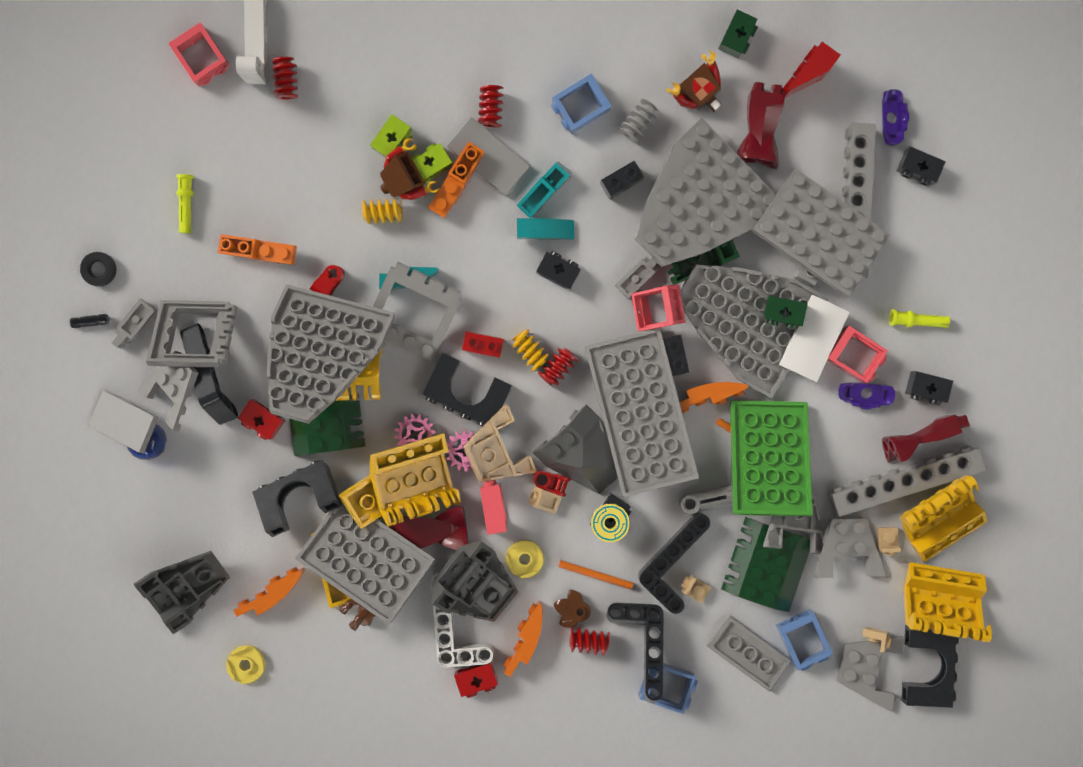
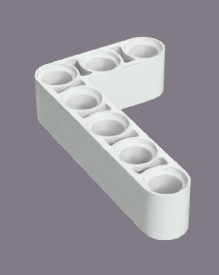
M244 0L245 56L236 57V71L247 84H267V0Z
M437 571L436 573H434V575H433V577H432V579H431V590H432V591H433L434 579H435L436 575H437L440 571ZM433 605L437 660L440 666L448 668L483 665L492 661L494 649L488 643L455 646L453 613H445ZM445 614L449 621L442 623L438 617ZM448 634L450 640L444 642L441 640L440 635ZM488 650L490 656L484 658L480 655V651ZM467 651L471 654V657L463 659L461 653ZM449 653L452 659L445 661L442 658V654Z

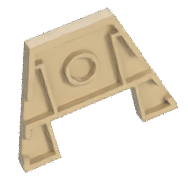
M504 405L463 446L479 482L537 472L531 456H526L512 464L498 432L502 427L515 421L509 405Z

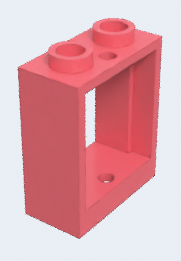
M201 22L168 43L193 82L198 86L208 84L212 77L225 73L230 66ZM205 37L219 60L198 74H195L181 52Z
M679 284L632 293V303L638 332L686 323ZM662 293L667 321L653 324L648 296Z
M845 326L838 336L827 361L859 382L868 383V381L871 382L877 374L875 371L878 366H882L886 361L887 356L885 355L888 350L851 326ZM851 337L876 352L862 375L837 359Z
M496 480L484 481V485L480 487L487 535L507 532L508 527L501 482L496 483Z

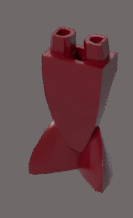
M755 82L747 99L749 133L743 139L736 153L746 164L759 162L775 170L779 166L774 132L785 101L782 85L774 84L771 86L770 92H764V83Z
M945 415L936 418L933 423L916 433L883 437L882 447L887 463L894 461L896 458L899 462L907 461L913 455L918 444L940 441L963 433L962 428L970 426L967 416Z
M464 506L450 508L435 518L415 516L414 519L410 520L408 516H403V522L398 523L397 521V524L389 526L390 529L420 549L437 542L454 550L469 544Z

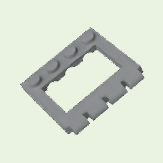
M397 262L395 267L391 266L373 307L383 309L395 282L447 306L432 341L394 323L386 338L387 341L433 362L462 301L459 298L461 291L449 286L445 292L443 291L444 283L431 277L428 284L425 282L428 275L415 269L409 275L410 267Z
M160 300L147 354V365L219 367L220 364H226L237 306L223 301ZM179 313L218 314L210 354H170Z

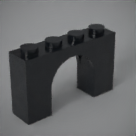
M442 352L423 392V395L426 396L425 400L436 404L438 401L444 404L442 408L453 412L455 409L461 412V417L467 420L474 418L478 420L477 424L483 427L503 407L512 385L494 377L485 398L475 405H464L455 399L451 391V382L461 361Z
M323 460L314 461L303 469H296L292 474L279 477L274 482L261 485L257 490L252 491L264 530L268 535L275 537L290 530L284 513V502L288 494L298 487L312 488L318 507L324 513L343 506L330 468Z
M905 625L904 644L909 648L936 650L941 659V668L938 675L929 682H902L901 701L907 706L953 708V702L956 701L954 683L957 681L955 664L958 662L956 644L959 642V637L935 634L930 629L928 632L911 630Z

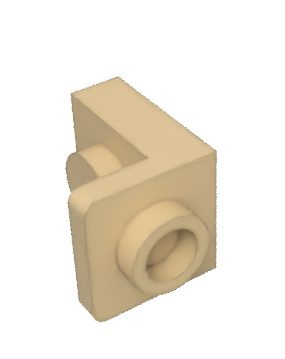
M535 486L530 493L529 504L535 508L556 514L562 496Z
M877 527V549L886 556H894L896 552H902L898 543V527Z
M692 574L689 578L686 577L681 584V587H683L681 591L701 604L712 588Z
M871 627L863 629L862 636L867 637L868 641L879 643V640L882 641L880 652L884 653L891 647L892 637H889V631Z

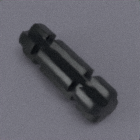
M108 314L70 319L71 328L109 323Z

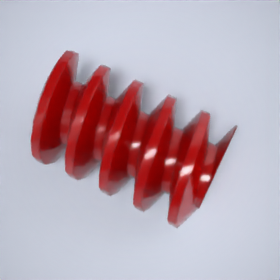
M275 57L272 60V63L275 65L272 68L273 72H275L273 79L276 80L273 83V86L276 88L273 94L278 99L289 100L298 98L297 94H293V91L298 90V87L292 86V84L297 83L298 80L292 78V76L297 75L296 71H292V68L297 67V64L291 63L294 60L292 57Z
M499 85L480 87L482 94L479 96V99L482 102L479 103L481 110L478 111V114L482 117L478 118V122L483 126L502 127V124L497 123V120L502 119L497 113L503 112V109L497 106L503 104V101L498 100V98L503 97L504 94L498 92V90L504 89V87Z
M566 348L564 350L557 349L560 355H552L555 361H547L550 367H542L545 373L538 372V375L550 386L552 384L559 386L557 378L564 380L562 372L569 374L567 367L574 368L572 361L579 362V359Z
M571 627L569 640L571 652H574L575 648L578 647L579 653H582L585 648L587 654L593 649L594 655H597L598 651L601 650L602 656H604L606 651H608L610 632L607 633L606 637L603 631H600L597 636L596 630H593L591 635H589L588 629H585L582 634L580 628L574 633Z

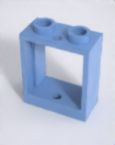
M592 74L552 97L553 104H551L555 114H560L562 117L561 123L566 131L569 130L571 134L608 113L612 107ZM587 85L600 108L573 123L560 101Z
M808 609L775 625L792 663L798 671L807 670L812 667L811 664L827 661L829 656L833 655L812 610ZM812 622L824 650L799 661L786 633Z
M663 663V670L685 677L687 680L679 703L661 697L658 702L652 704L684 714L685 709H689L691 704V698H689L691 691H695L697 686L696 676L692 672ZM650 669L648 673L652 678H655L657 670ZM643 679V682H642V685H641V688H640V691H639V694H638V695H639V698H640L641 700L646 701L645 698H644V679ZM651 689L648 690V694H649L650 697H652V698H657V697H658V696H656V695L650 694Z

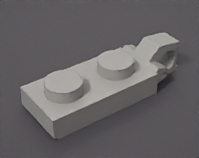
M646 256L616 283L615 287L629 299L632 293H635L656 273L658 268L655 265L658 263L653 258L649 260Z
M140 298L117 326L115 333L118 336L113 340L112 344L121 349L126 342L130 344L134 341L157 310Z

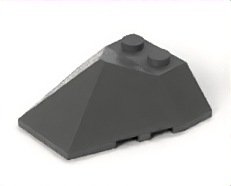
M587 404L574 414L571 421L549 441L545 440L532 452L546 467L571 478V480L598 494L618 479L607 433L602 425L603 422Z
M480 540L459 547L436 575L431 603L445 613L453 612L461 616L469 615L477 619L495 622L518 593V590L510 576L506 573L503 564L499 561L496 552Z
M208 551L150 572L133 585L158 612L163 623L171 633L175 634L194 619V614L199 609L205 607V602L209 597L215 595L230 576L213 552Z

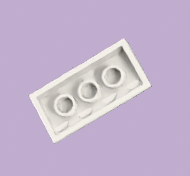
M811 295L807 304L803 326H798L797 330L795 329L779 365L808 380L817 382L850 312Z

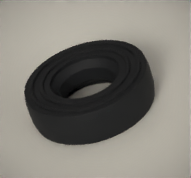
M92 252L81 261L80 273L88 284L105 286L115 278L116 264L108 254ZM96 262H102L105 266L104 274L99 277L94 276L91 271L92 265Z

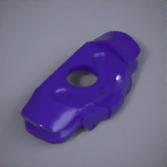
M890 89L883 93L882 132L885 144L895 146L904 140V132L908 129L910 116L907 103H903V93L897 89ZM890 112L896 116L894 123H890L887 120V115Z
M851 382L840 384L838 395L846 403H851L853 406L864 410H870L876 407L880 408L881 405L892 404L895 399V390L892 386ZM870 388L872 391L871 396L863 398L861 396L862 389Z

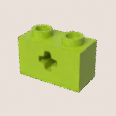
M391 114L370 146L386 158L397 147H402L405 139L412 138L413 130L405 122ZM389 137H396L397 140L390 141Z
M434 143L428 146L423 154L420 155L418 153L411 157L425 183L453 166L452 161L440 143L437 145ZM428 159L432 161L433 165L431 167L427 165L426 161Z

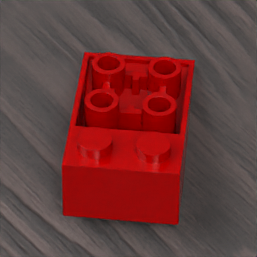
M823 41L818 46L814 45L792 74L793 76L782 88L785 98L822 80L841 54Z

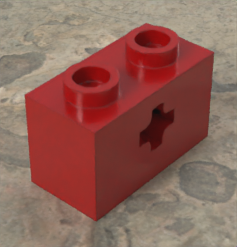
M466 331L462 350L501 358L504 339Z
M255 399L248 401L237 418L242 421L241 425L249 430L251 428L258 432L256 435L263 440L274 439L286 421L281 416L272 414L269 408ZM263 417L262 421L264 424H259L260 421L257 418Z
M492 661L488 664L472 665L457 670L454 673L461 697L471 698L476 696L479 691L489 692L498 685V678ZM477 676V679H480V683L473 681L474 677Z

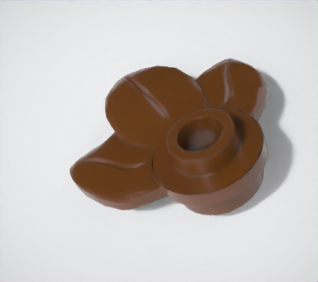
M570 589L567 598L559 599L554 603L556 611L562 615L559 624L563 627H574L579 621H585L591 615L590 606L583 601L582 595L576 590ZM579 608L583 609V615L578 613Z

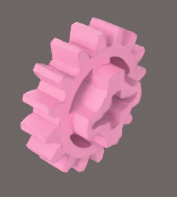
M411 414V419L405 416L404 423L398 422L401 427L395 428V431L399 432V434L394 436V438L400 440L396 445L400 446L422 440L424 433L427 431L428 437H432V434L436 433V430H431L434 424L427 423L428 417L422 420V414H419L417 418H415L414 414ZM413 422H420L424 426L417 427ZM406 426L407 434L403 437V430ZM412 430H414V431H421V430H423V431L420 432V434L418 435V438H419L418 440H417V438H410V439H408V438L413 434Z
M463 430L461 435L457 431L455 432V438L453 436L449 437L452 442H447L449 452L447 453H449V456L446 460L453 461L450 466L458 465L457 470H460L461 467H464L465 471H468L469 466L472 468L464 452L456 450L463 448L469 441L468 438L471 439L473 437L474 431L467 434L466 430ZM461 438V444L458 447H453L454 443ZM454 455L460 456L462 458V463L459 462L454 457Z

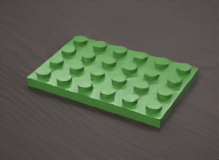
M731 400L730 432L733 515L811 517L813 511L808 402Z

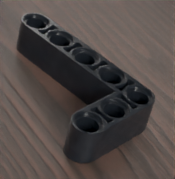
M199 323L180 330L185 354H210L204 330ZM194 367L198 372L194 387L201 407L219 425L238 418L235 405L220 389L215 368Z
M700 512L695 513L638 573L640 583L673 614H679L683 611L684 601L661 577L709 528L710 519ZM699 517H704L705 524L697 527L696 520ZM690 531L692 533L691 539L683 540V533ZM672 545H677L679 548L676 554L669 553V548ZM664 559V567L657 568L655 565L656 561ZM645 573L652 574V579L648 582L642 580V576ZM659 586L666 587V592L663 595L656 594V589ZM672 600L680 601L677 608L670 607Z
M612 603L608 607L606 614L608 621L614 624L644 625V698L649 703H656L663 696V609L656 604ZM617 609L621 615L613 617L610 611ZM637 610L640 617H631L630 611ZM656 611L659 618L652 619L649 616V612ZM656 630L659 637L655 639L650 637L649 631ZM655 649L659 656L652 658L649 655V650ZM650 669L657 670L658 677L652 678L648 671ZM651 688L656 689L658 697H650L648 690Z

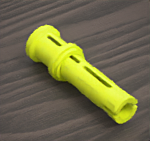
M177 174L178 190L176 194L179 197V233H191V197L194 195L192 191L194 175Z
M892 309L889 315L890 326L905 325L908 328L913 325L949 328L947 324H950V317L915 314L910 310L899 312L896 309Z

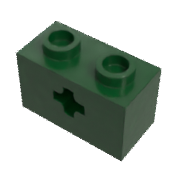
M737 9L718 49L738 59L742 53L746 54L750 43L747 41L750 36L754 37L758 26L755 25L758 19ZM738 32L742 33L741 38L737 37Z
M767 296L762 319L767 320L766 324L778 326L779 322L786 324V328L797 330L798 326H803L808 303ZM786 308V312L789 313V316H785V318H782L783 315L779 314V312Z

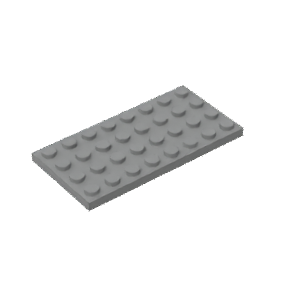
M660 328L585 346L622 496L627 497L699 479Z

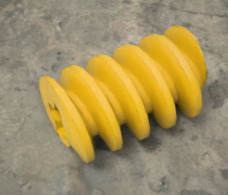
M394 198L392 204H390L388 199H386L384 205H382L380 199H378L377 205H374L373 200H370L369 205L363 200V220H366L367 224H371L373 219L374 223L378 224L381 219L382 223L385 224L387 219H389L390 223H394L396 218L398 223H401L403 218L402 200H400V204H397Z
M526 329L511 340H515L512 347H520L517 353H524L522 360L529 359L526 365H534L531 369L534 372L548 361L546 359L549 354H541L544 348H537L540 342H532L535 336H527L530 329Z

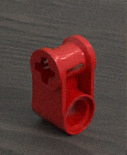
M336 265L326 267L323 273L313 282L310 290L332 296L345 277L344 270ZM332 270L337 271V278L332 277Z
M539 470L534 474L533 481L538 488L566 497L565 490L571 478ZM541 474L547 476V481L544 484L537 482V477Z

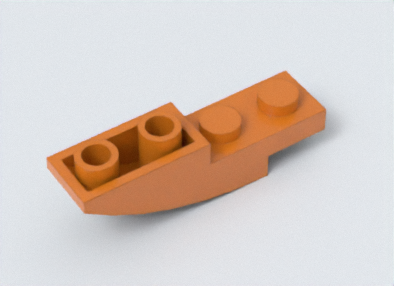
M468 141L449 171L448 177L428 206L429 210L444 219L468 185L485 151Z
M220 234L217 253L265 262L294 265L297 246Z
M716 382L685 390L687 398L679 401L682 413L689 411L688 407L693 404L697 407L706 403L707 398L711 404L721 405L727 402V397L733 395L736 398L745 394L744 390L748 386L747 384L736 382Z
M297 567L286 571L287 575L282 578L280 575L269 580L270 583L265 586L266 590L256 594L255 599L249 601L247 598L237 603L238 607L233 610L236 617L253 609L258 616L276 605L299 582L305 572L304 567L299 570Z
M541 601L531 605L527 612L530 615L526 621L523 619L517 628L519 630L518 636L523 640L517 641L513 648L515 650L512 657L508 656L503 663L505 667L504 673L509 677L520 661L527 665L535 651L542 627Z

